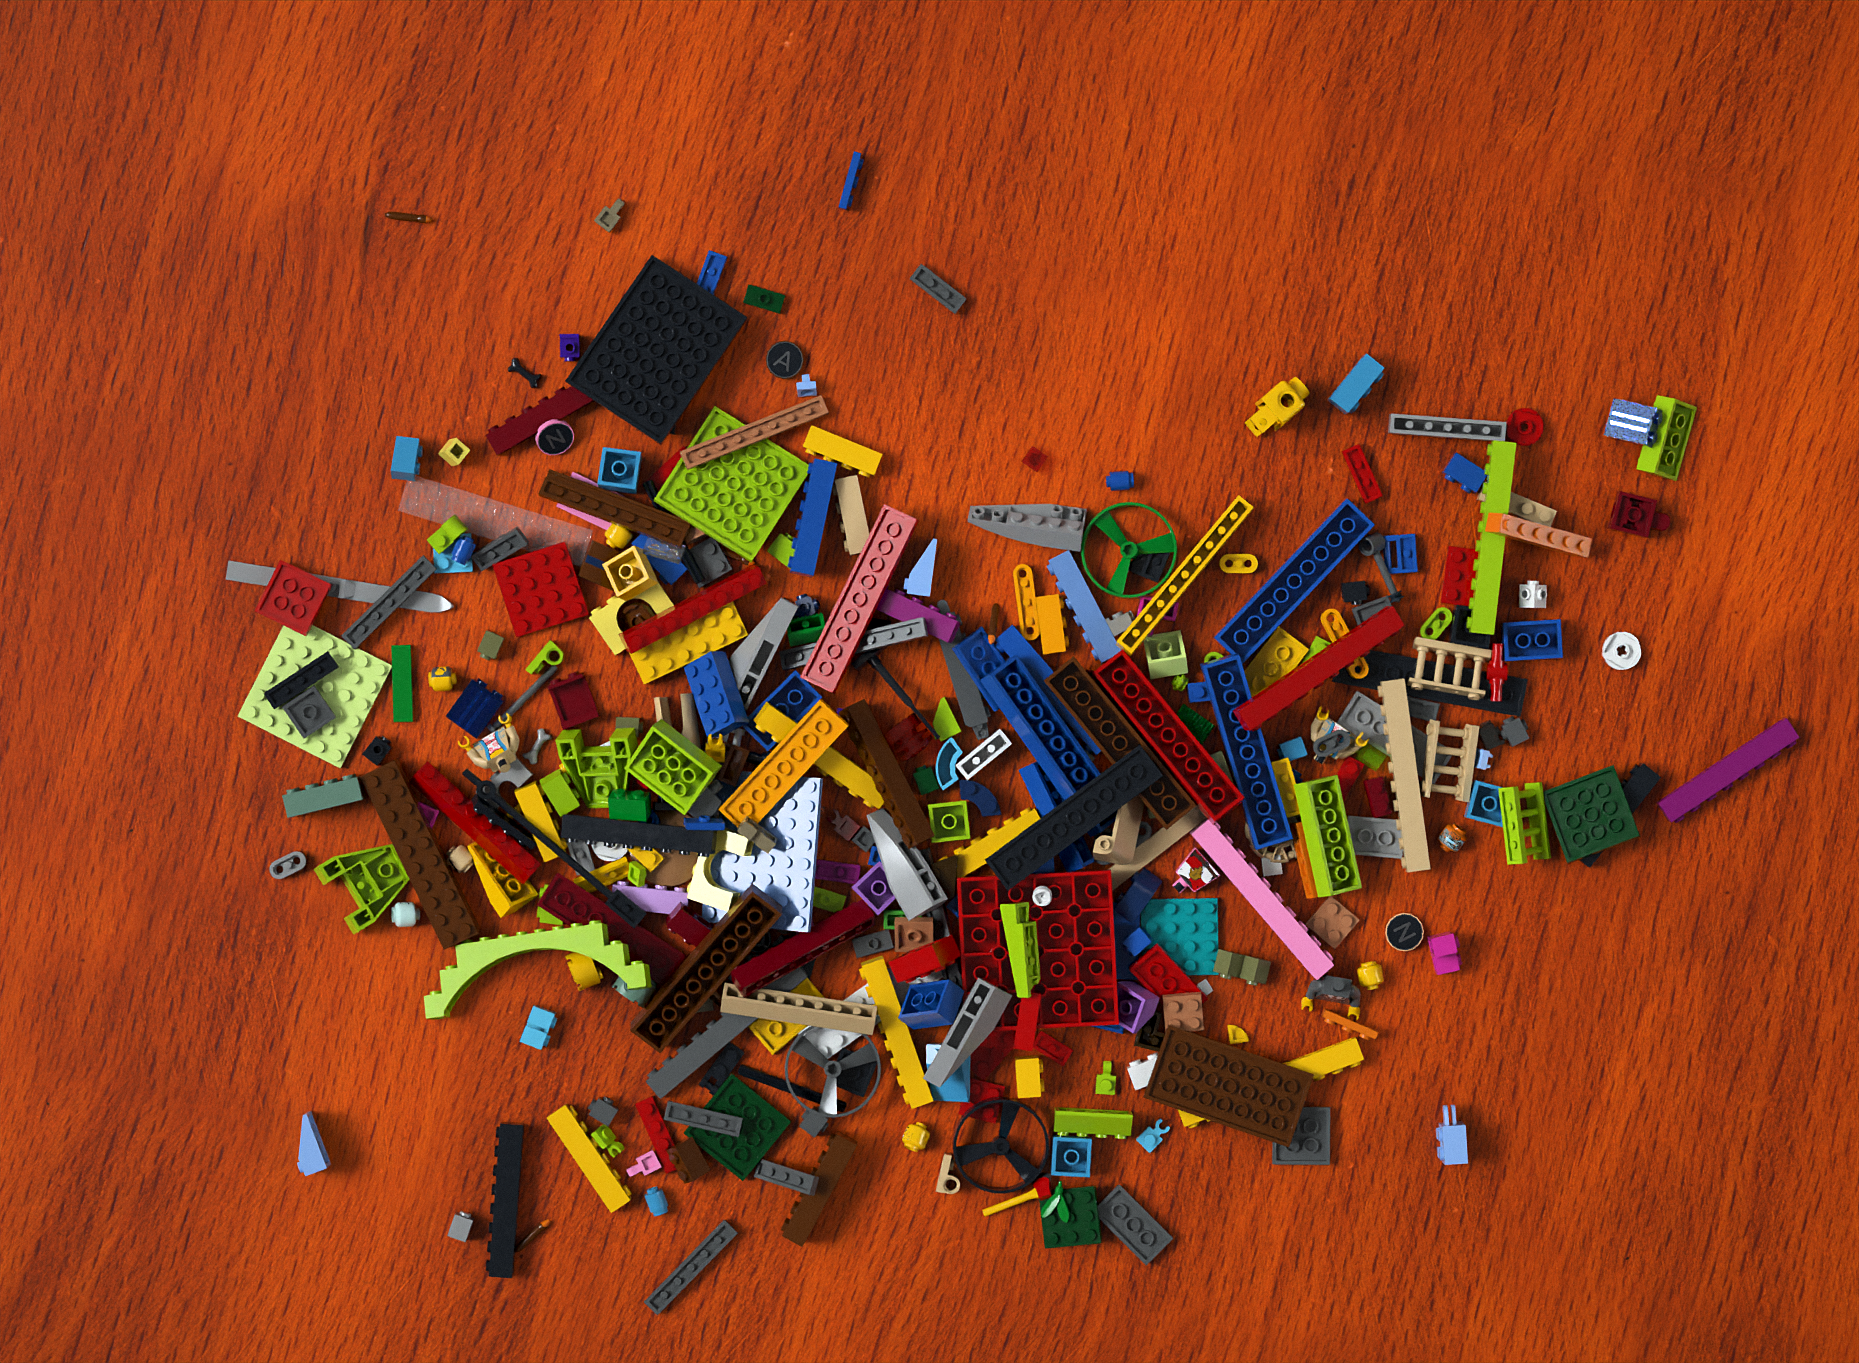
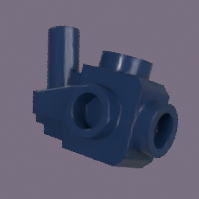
M807 594L797 596L795 603L798 605V608L792 620L798 617L818 614V609H821L818 599L809 597Z

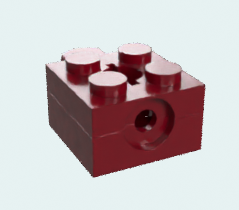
M1617 491L1607 529L1648 538L1650 529L1657 531L1666 530L1670 525V518L1665 513L1655 511L1657 500Z

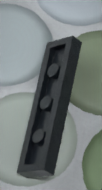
M327 651L266 691L264 695L273 709H276L339 668L330 652Z
M475 794L471 799L476 813L485 815L494 826L499 825L505 834L517 838L520 845L523 847L528 846L530 849L537 845L533 834L492 804L480 798L478 794Z

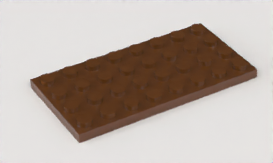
M1168 1024L1143 1098L1289 1147L1314 1074Z

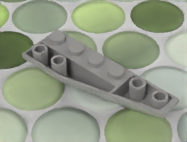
M1055 504L970 506L967 522L1017 541L1080 552L1087 509Z
M782 597L729 659V664L746 711L798 608V605Z
M883 808L868 814L867 819L889 887L908 921L939 908L948 898L916 846L908 849L902 840L898 828L894 825L893 818Z
M978 977L923 1079L940 1088L994 1030L1012 995Z

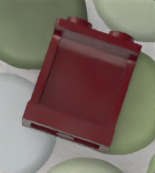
M579 671L568 674L569 678L561 681V678L550 681L551 685L547 686L563 730L600 716L584 673L579 674Z

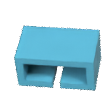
M534 1005L520 1042L540 1050L543 1046L547 1047L551 1037L548 1035L550 1028L554 1029L558 1019L555 1017L556 1012Z

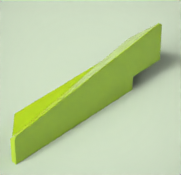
M1029 902L1001 904V916L1017 997L1030 998L1032 987L1037 985L1041 979L1036 921H1029Z

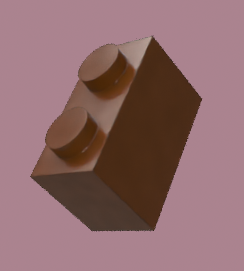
M693 1137L683 1139L666 1150L670 1161L675 1165L678 1176L684 1184L695 1181L711 1170Z

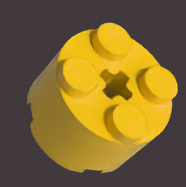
M576 952L565 956L567 960L570 959V962H567L575 983L581 985L577 987L579 991L601 983L600 979H603L600 968L595 967L593 963L596 960Z

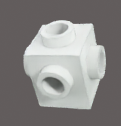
M1527 581V585L1520 584L1519 608H1546L1547 585H1539V581Z

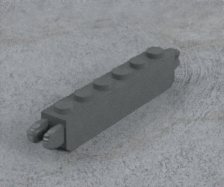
M940 600L937 602V607L940 609L939 613L946 616L948 612L956 616V621L961 623L960 626L962 625L960 615L950 612L947 601ZM959 628L952 644L941 639L939 641L964 723L973 728L979 740L989 737L987 718L991 717L988 706H983L982 699H985L952 650L955 645L966 638L965 632L961 633Z

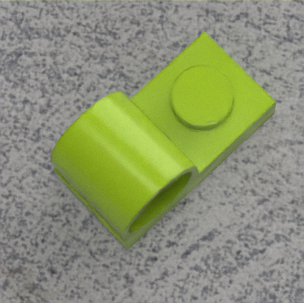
M453 515L427 541L438 554H441L458 537L462 536L468 528L457 515Z
M550 640L525 670L531 675L534 672L538 674L545 666L543 664L544 660L551 665H558L564 660V652L557 644ZM554 650L560 654V658L556 662L550 659V653Z

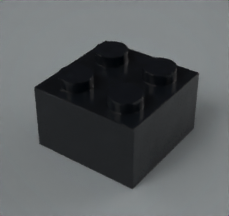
M1454 605L1448 643L1488 649L1491 635L1471 633L1469 628H1466L1467 617H1471L1472 609H1469L1468 606Z

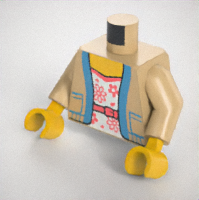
M1322 706L1319 707L1317 715L1311 724V740L1313 744L1316 739L1336 730H1344L1350 736V743L1346 748L1328 756L1334 759H1344L1368 743L1370 738L1367 740L1361 739V736L1364 734L1363 732L1358 737L1328 718L1329 710L1327 713H1322ZM1338 736L1337 742H1343V736ZM1321 743L1319 745V749L1321 751H1324L1326 749V745L1324 743ZM1315 755L1313 759L1323 765L1328 756L1321 757Z
M506 713L508 718L505 722L502 716L499 715L498 717L499 721L505 724L506 729L503 726L472 744L473 748L470 746V740L466 736H464L467 740L466 745H461L458 741L459 746L467 750L466 754L476 766L484 769L490 768L493 772L500 770V772L505 773L510 770V763L517 758L515 752L518 750L520 742L514 725H511L512 716Z

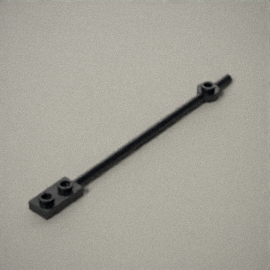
M468 769L462 773V775L477 786L476 791L480 798L484 800L492 799L608 898L605 904L630 926L635 928L647 914L619 889L614 893L501 798L496 793V786L492 781H481ZM485 786H488L490 788L489 793H485L483 791V788Z

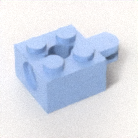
M1455 1104L1450 1105L1451 1122H1449L1448 1107L1443 1105V1122L1439 1123V1128H1436V1139L1440 1141V1147H1437V1157L1445 1165L1467 1164L1466 1125L1462 1121L1456 1122Z

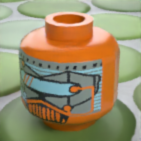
M1455 823L1453 825L1448 824L1438 836V840L1441 843L1439 846L1448 853L1450 850L1457 852L1467 840L1466 831Z

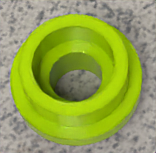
M1185 674L1174 677L1172 680L1173 690L1183 691L1189 680L1185 677Z

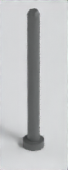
M552 665L502 715L504 722L508 718L506 713L512 716L558 670L556 665ZM498 719L493 725L489 723L486 727L493 733L503 724Z

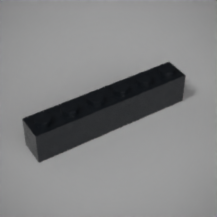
M1644 763L1635 764L1629 771L1631 774L1627 780L1623 779L1620 782L1632 814L1661 778ZM1602 852L1579 861L1590 868Z

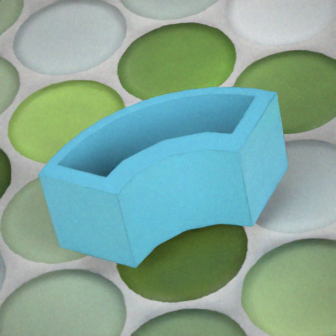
M952 736L943 744L936 760V776L942 790L958 780L955 764L963 752Z

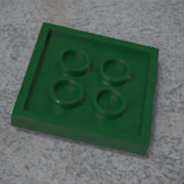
M1096 1185L1063 1188L1062 1195L1069 1210V1221L1067 1223L1062 1221L1057 1206L1049 1216L1041 1217L1045 1248L1102 1243ZM1051 1189L1052 1195L1055 1194V1189ZM1050 1198L1042 1201L1039 1199L1040 1212Z

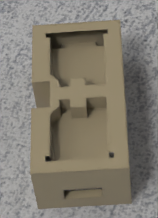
M748 816L738 826L737 832L749 841H753L756 846L767 854L776 845L777 838Z

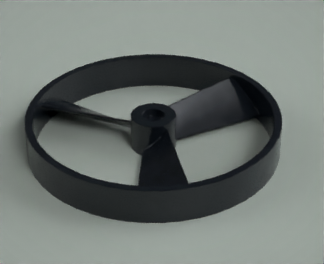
M992 1097L974 1104L962 1115L954 1130L952 1148L957 1167L967 1181L983 1191L1002 1194L1020 1190L1036 1179L1045 1166L1048 1157L1049 1139L1041 1118L1030 1106L1014 1098ZM1003 1102L999 1135L994 1137L992 1142L956 1147L959 1130L974 1111L988 1104ZM1020 1107L1034 1115L1044 1132L1045 1149L1042 1160L1037 1168L1010 1149L1007 1139ZM993 1153L1005 1155L1024 1181L1009 1187H990L972 1179L961 1166Z

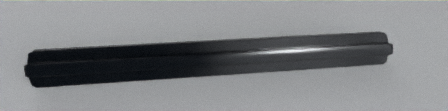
M652 480L644 482L643 487L655 509L670 514L667 509L654 502V498L658 494ZM684 541L681 549L677 547L676 549L694 582L699 584L705 578Z
M740 1065L739 1075L791 1094L786 1080L745 1065ZM790 1082L796 1096L820 1104L822 1093ZM837 1099V1111L844 1112L847 1103Z

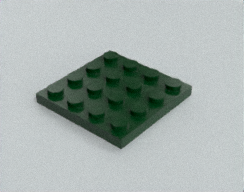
M1614 765L1543 792L1545 804L1568 864L1641 837Z
M731 1073L703 1109L742 1117L739 1137L688 1126L684 1134L688 1137H693L697 1145L744 1181L791 1123V1120Z

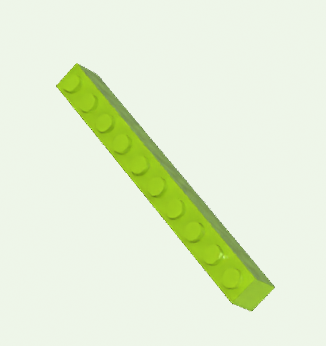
M1493 440L1487 446V456L1490 457L1489 463L1485 464L1484 475H1487V483L1484 482L1482 487V494H1485L1484 502L1481 501L1480 513H1483L1482 521L1478 523V532H1481L1480 540L1476 541L1475 551L1478 552V559H1474L1473 571H1476V577L1472 578L1471 590H1474L1473 598L1470 597L1469 609H1472L1471 617H1467L1466 628H1469L1471 633L1494 635L1505 537L1485 532L1489 513H1504L1508 515L1516 443Z

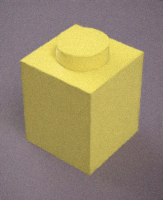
M452 438L448 440L438 454L451 466H455L461 463L470 449L457 438Z

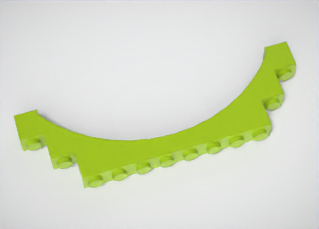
M600 920L590 921L589 925L582 926V923L571 924V928L555 926L552 927L553 930L551 931L536 929L531 934H527V931L517 932L516 936L509 937V934L498 935V939L483 937L479 938L480 941L478 942L464 940L461 944L455 945L457 965L446 966V970H439L442 993L441 991H432L430 995L424 996L426 1019L450 1018V1011L459 997L480 975L506 959L532 951L565 950L591 957L615 972L627 983L629 990L652 988L650 968L643 961H633L630 965L629 948L622 941H611L609 945L607 924L601 923Z

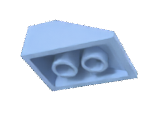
M933 538L909 574V578H905L904 590H907V594L930 597L937 539Z
M311 1111L305 1113L302 1118L298 1157L300 1162H297L300 1172H304L305 1176L324 1170L331 1165Z

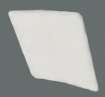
M1206 979L1197 984L1206 995L1213 991Z

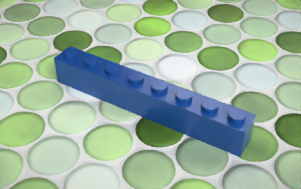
M1011 625L996 638L995 641L997 643L995 646L1001 653L1006 652L1010 658L1017 654L1053 707L1058 711L1065 724H1069L1073 730L1071 732L1077 740L1081 738L1086 743L1083 747L1090 755L1092 753L1095 755L1101 752L1099 747L1044 682L1054 671L1019 631Z

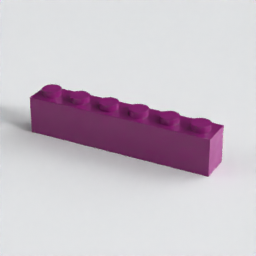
M889 585L887 586L876 610L902 622L924 617L928 634L952 644L961 624L956 621V616L948 612L945 616L939 613V608L929 605L927 608L922 605L923 601L912 597L910 600L905 597L906 593L897 589L894 592L888 590Z

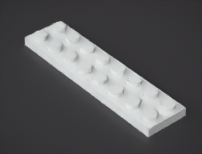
M891 967L887 969L900 1007L903 1005L910 985L934 982L943 977L941 971H934L923 978L918 977L907 984L905 981L897 983ZM868 983L843 1000L867 1005L875 1004L873 997L869 998L865 987L868 986ZM876 1015L875 1025L881 1021L879 1015ZM807 1026L806 1028H804L803 1030H801V1031L798 1033V1035L801 1034L804 1030H806L807 1028H809V1027H811V1026ZM815 1027L803 1036L828 1059L862 1034Z

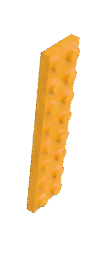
M820 699L718 810L737 828L746 816L758 824L849 724L826 702Z

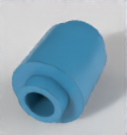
M657 1186L647 1189V1193L644 1196L650 1212L654 1216L668 1212V1203L663 1189H658Z

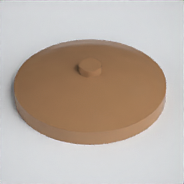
M678 810L655 811L661 824L685 827L684 818H692L687 814L683 815ZM652 819L647 820V823L652 822ZM655 848L665 859L652 872L646 868L647 875L645 879L662 886H675L690 880L693 877V867L698 860L697 852H690V855L679 854V850L664 853L660 852V848ZM630 852L631 860H632V861H637V862L640 863L642 866H644V865Z

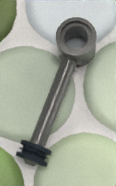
M1378 532L1363 537L1358 544L1359 550L1365 556L1373 555L1391 594L1387 596L1391 599L1390 603L1399 602L1404 595L1402 596L1400 593L1402 590L1397 591L1380 554V551L1385 548L1384 537Z

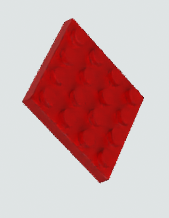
M566 541L492 564L516 637L590 614Z

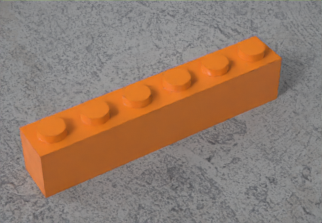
M1489 513L1485 532L1566 555L1589 557L1591 538L1504 513Z

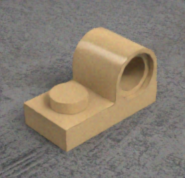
M944 1152L936 1192L954 1194L959 1191V1178L954 1174L948 1173L949 1170H953L955 1159H951L952 1154ZM950 1179L955 1180L957 1183L953 1189H949L945 1185Z

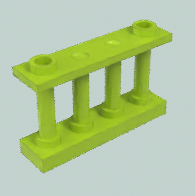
M1542 782L1525 783V790L1519 791L1518 786L1498 788L1507 864L1527 863V856L1533 855L1534 860L1551 858ZM1526 798L1527 809L1521 810L1520 799ZM1529 817L1530 828L1523 829L1522 818ZM1531 836V848L1525 847L1524 837Z

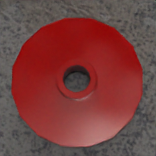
M1530 408L1515 410L1506 420L1507 437L1519 446L1534 444L1541 438L1544 432L1542 418L1536 411ZM1523 423L1528 427L1526 431L1521 429Z

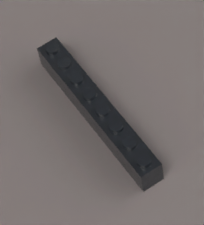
M563 814L561 838H566V842L578 843V839L585 840V844L596 845L597 841L604 842V846L615 847V843L623 844L622 848L634 849V846H641V850L646 851L660 848V852L664 853L679 850V854L690 855V852H697L700 857H709V854L715 853L717 830H687L682 826Z
M501 1122L500 1126L496 1127V1138H499V1145H495L494 1157L498 1158L497 1165L494 1164L493 1176H496V1184H492L491 1195H495L494 1203H491L490 1206L493 1222H489V1233H492V1239L488 1241L487 1245L490 1260L486 1261V1271L489 1272V1277H513L525 1123Z

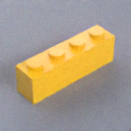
M812 425L803 445L806 448V453L814 456L819 453L824 456V460L841 462V467L848 470L856 468L860 470L858 474L868 478L870 475H875L883 455Z
M534 781L515 789L514 793L525 818L566 852L567 842L558 833V830H561L557 820H553L550 813L553 810L549 802L545 803L543 798L545 792L541 784L538 785ZM533 835L544 862L559 857Z

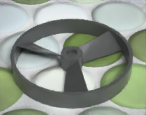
M811 1026L797 1036L786 1056L785 1078L792 1096L803 1108L823 1117H842L858 1111L872 1098L880 1081L881 1063L875 1045L866 1034H862L869 1044L839 1062L829 1061L803 1036L806 1032L815 1028V1026ZM791 1051L824 1068L827 1079L818 1112L803 1104L791 1088L788 1078V1060ZM877 1061V1079L868 1098L855 1109L837 1114L836 1077L839 1076L841 1070Z

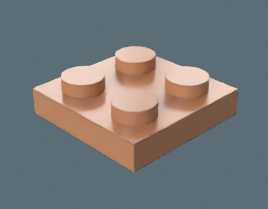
M1329 896L1306 922V925L1336 949L1359 922V919L1332 896Z
M895 917V952H908L933 942V917H917L908 921L907 917Z
M1201 992L1162 995L1165 1032L1168 1024L1189 1032L1204 1030Z

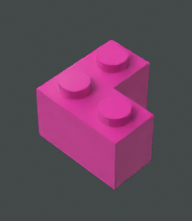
M1450 931L1427 936L1435 973L1440 975L1460 970L1459 965H1462L1460 954H1456L1458 952L1457 948L1460 947L1458 937Z

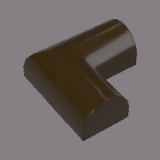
M1155 1011L1154 1015L1137 1032L1134 1046L1159 1052L1165 1033L1158 1032L1161 1012Z

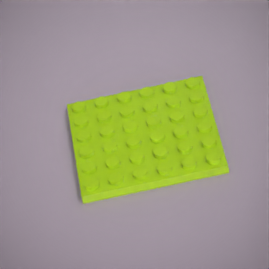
M714 406L688 448L745 426V424ZM769 439L762 440L690 470L686 469L681 457L654 498V502L752 562L807 477L808 464Z

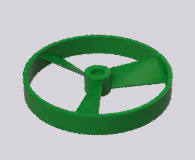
M1135 502L1114 504L1098 513L1087 526L1081 544L1083 566L1090 579L1102 591L1123 599L1145 597L1160 589L1172 575L1178 556L1176 536L1168 521L1155 509ZM1122 507H1140L1149 510L1165 522L1171 533L1134 544L1127 541L1109 512ZM1094 525L1121 547L1120 552L1123 556L1107 588L1102 587L1093 578L1086 562V541ZM1174 552L1169 571L1156 586L1139 594H1123L1130 561L1136 558L1138 554Z

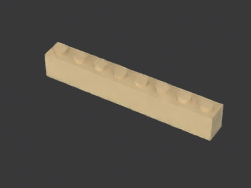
M724 983L720 1012L873 1035L877 1006L762 988L744 998L734 984Z

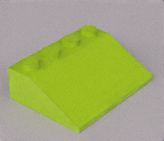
M660 719L651 727L624 769L683 815H686L711 783L722 765L664 720Z

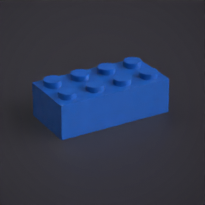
M710 651L684 666L707 737L709 734H712V737H719V734L725 736L749 723L726 652Z
M797 670L748 716L749 723L743 725L767 751L777 742L771 739L772 734L766 731L764 734L755 727L757 724L753 720L766 701L798 722L822 698L807 680L800 678L801 674Z

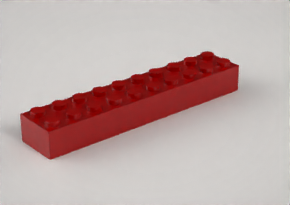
M1123 649L1092 673L1093 680L1212 825L1216 824L1244 801L1245 797Z

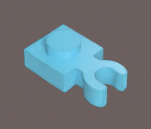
M1161 1118L1156 1121L1154 1129L1148 1126L1136 1138L1149 1153L1163 1140L1159 1135L1168 1132L1170 1129L1169 1126H1166L1165 1129L1159 1128V1124L1163 1121Z

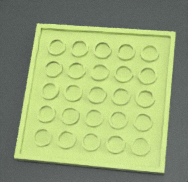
M312 625L307 637L283 626L238 717L341 768L392 669V665L359 648L353 649L349 643ZM329 651L339 668L313 685L320 692L336 718L306 738H303L282 708L283 705L298 695L278 708L273 709L264 693Z

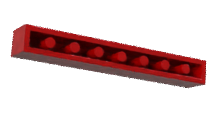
M753 564L618 635L626 651L632 654L767 584L759 566Z
M428 761L409 781L520 883L524 884L540 867L541 864L511 836L505 834L500 826H494L488 821V817L476 813L473 809L472 801Z

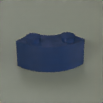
M959 779L961 799L975 803L980 809L982 816L1001 815L999 804L988 788L972 780Z
M1145 867L1140 873L1138 871L1134 873L1130 879L1132 884L1124 894L1121 892L1115 900L1117 905L1114 910L1131 923L1138 917L1162 883L1161 879Z

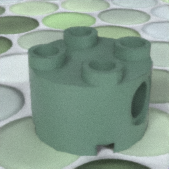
M618 977L612 987L616 988V991L633 1003L638 1002V1006L644 1008L657 989V983L651 979L652 988L629 990L627 983Z

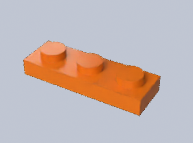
M1324 1009L1321 1014L1325 1018L1324 1022L1334 1026L1335 1023L1343 1025L1341 1029L1350 1033L1353 1030L1360 1033L1359 1037L1369 1041L1371 1038L1376 1040L1379 1033L1327 1009Z

